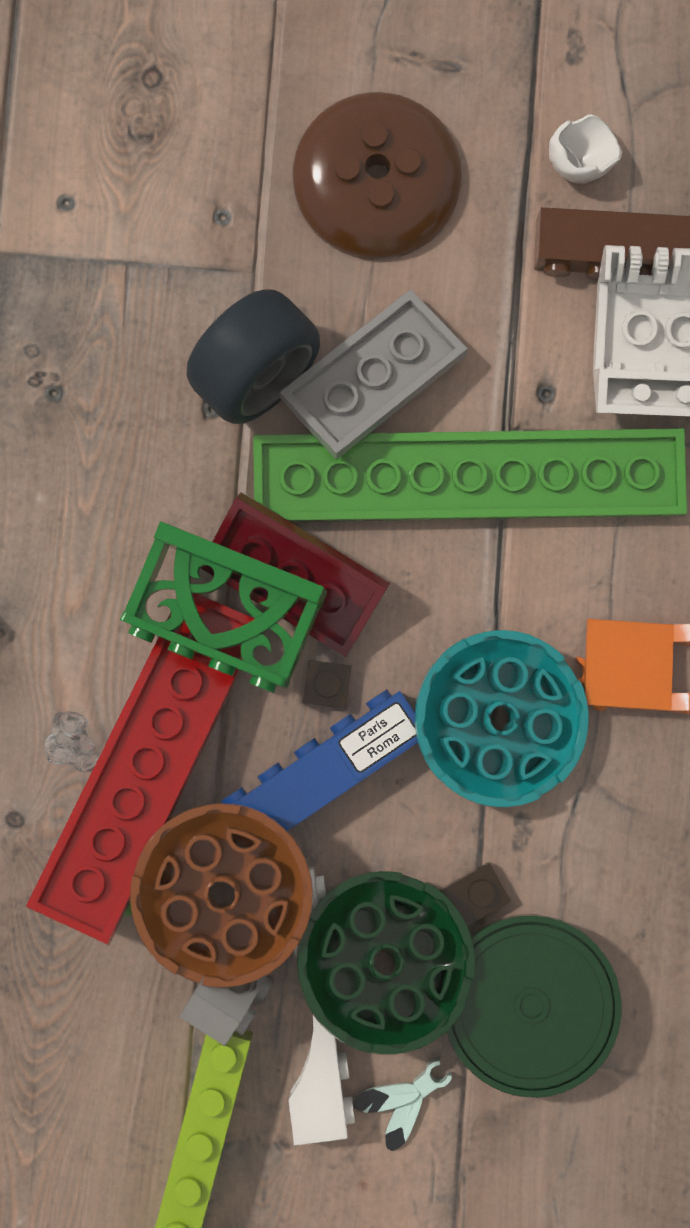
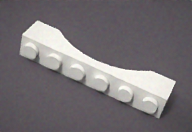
M314 866L309 867L313 890L311 912L326 895L324 875L316 876ZM297 945L296 949L293 951L294 954L296 955V957H297L298 945ZM314 1015L311 1047L302 1072L289 1094L294 1146L348 1139L347 1125L355 1124L352 1096L343 1097L341 1081L350 1079L347 1053H338L336 1038L324 1029Z

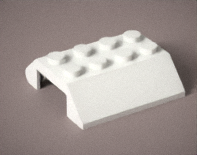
M605 245L597 284L593 355L596 413L690 416V248H674L670 264H668V248L657 247L651 275H639L643 260L640 246L629 247L624 268L625 247Z

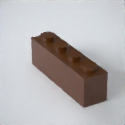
M541 207L536 220L534 270H544V274L551 277H565L570 275V272L587 273L588 278L598 279L605 245L625 247L624 268L629 247L640 246L643 260L639 275H651L657 247L668 248V264H670L674 248H690V216Z

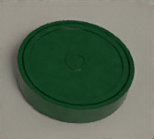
M512 915L498 919L479 929L471 936L475 954V975L465 1002L466 1006L457 1021L447 1031L448 1038L457 1056L482 1082L494 1089L514 1096L528 1098L548 1097L561 1094L582 1084L602 1066L609 1056L617 1039L621 1023L622 1001L620 988L607 957L579 929L562 920L545 915ZM456 958L451 965L452 971L454 970Z

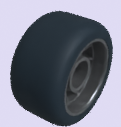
M272 289L253 292L225 310L198 340L187 363L189 384L223 420L232 424L250 422L276 406L281 401L280 391L310 369L320 348L319 332L312 321L281 292Z

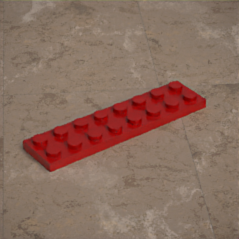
M193 593L198 612L211 634L230 631L254 620V618ZM185 621L178 629L172 631L197 642ZM158 637L25 906L107 945H110L131 902L132 876L143 848L155 832L170 820L241 670L236 669L234 675L230 676L208 667L211 658L195 652L191 660L169 651L168 648L171 642ZM241 644L218 650L243 661L241 657Z

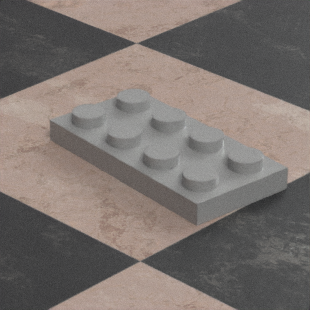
M410 289L280 391V399L337 460L466 357L468 348Z

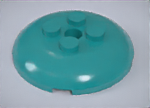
M494 630L471 635L455 643L440 655L428 670L419 689L415 707V730L419 748L426 763L447 788L457 795L478 804L494 807H513L540 799L542 795L549 792L560 782L562 783L569 776L580 759L585 746L589 714L587 699L581 681L577 680L572 669L564 660L565 657L550 644L537 637L510 630ZM497 706L502 707L507 714V723L500 730H496L492 726L489 714Z

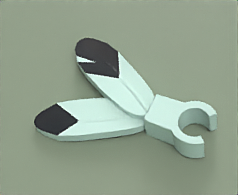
M440 1057L431 1059L427 1063L426 1069L413 1079V1083L403 1082L372 1087L362 1091L353 1099V1107L365 1113L394 1109L385 1132L386 1146L390 1151L398 1149L408 1139L418 1116L422 1099L436 1088L445 1087L451 1081L452 1072L447 1071L446 1076L442 1079H436L430 1073L433 1067L440 1066Z

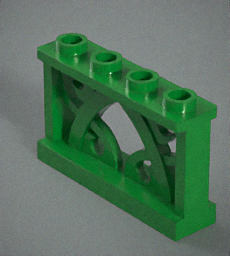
M160 521L153 537L155 540L125 611L122 612L120 617L122 622L131 625L128 634L150 643L153 642L155 636L171 642L168 648L169 651L191 660L195 652L211 658L208 667L230 676L234 675L236 669L252 675L249 681L250 684L274 693L276 686L287 689L317 614L328 592L323 586ZM169 547L175 549L174 581H155ZM210 566L213 569L214 578L211 582L191 584V577L202 580L199 576L201 567ZM233 573L241 576L239 584L241 601L245 609L256 619L236 629L211 634L198 612L193 593L207 594L214 592L224 586ZM257 588H264L268 591L267 600L260 602L264 607L269 608L264 613L259 611L251 601V594ZM161 590H175L177 599H165L157 606L158 608L163 606L170 608V618L164 622L151 619L147 612V601L150 596ZM298 600L306 602V606L291 638L278 622L288 614ZM185 621L197 642L172 631L178 629ZM271 629L281 638L284 654L276 664L265 666L255 660L254 651L257 647L265 646L271 653V643L263 635V633ZM241 644V657L243 661L218 650Z

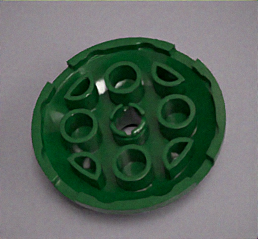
M378 871L358 875L344 881L318 902L310 914L307 928L298 944L297 972L304 999L311 1013L327 1032L339 1041L357 1050L379 1055H394L411 1052L427 1046L453 1026L466 1006L465 1002L475 975V954L471 935L464 919L454 904L441 891L429 883L421 882L399 872ZM379 951L386 952L393 960V970L389 975H383L374 968V958ZM455 958H456L455 965H454V969H453V971H452V966H451V965H452L453 961H454Z

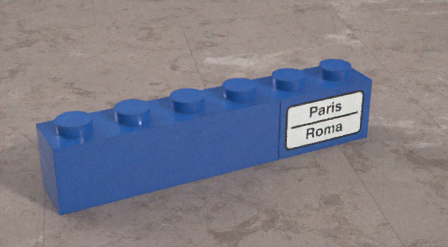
M386 689L366 703L370 709L368 713L355 720L352 714H349L330 727L334 736L322 744H319L316 738L312 739L293 752L298 759L285 769L278 762L257 776L261 782L260 786L248 794L241 787L223 799L221 803L242 805L255 809L274 819L288 831L417 744L415 712L401 691L392 696L388 689Z

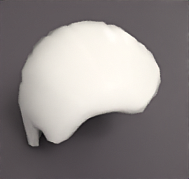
M589 114L577 121L567 120L558 127L549 142V159L554 170L565 180L575 184H585L603 177L620 161L623 153L611 128L601 118L593 114Z

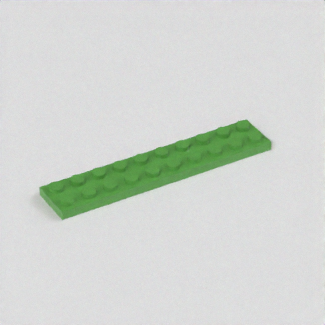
M685 428L370 433L337 460L313 434L253 435L254 500L289 522L685 516L687 514Z

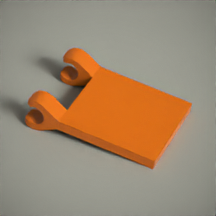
M587 619L584 692L587 705L690 714V693H672L673 643L690 646V624L673 625Z

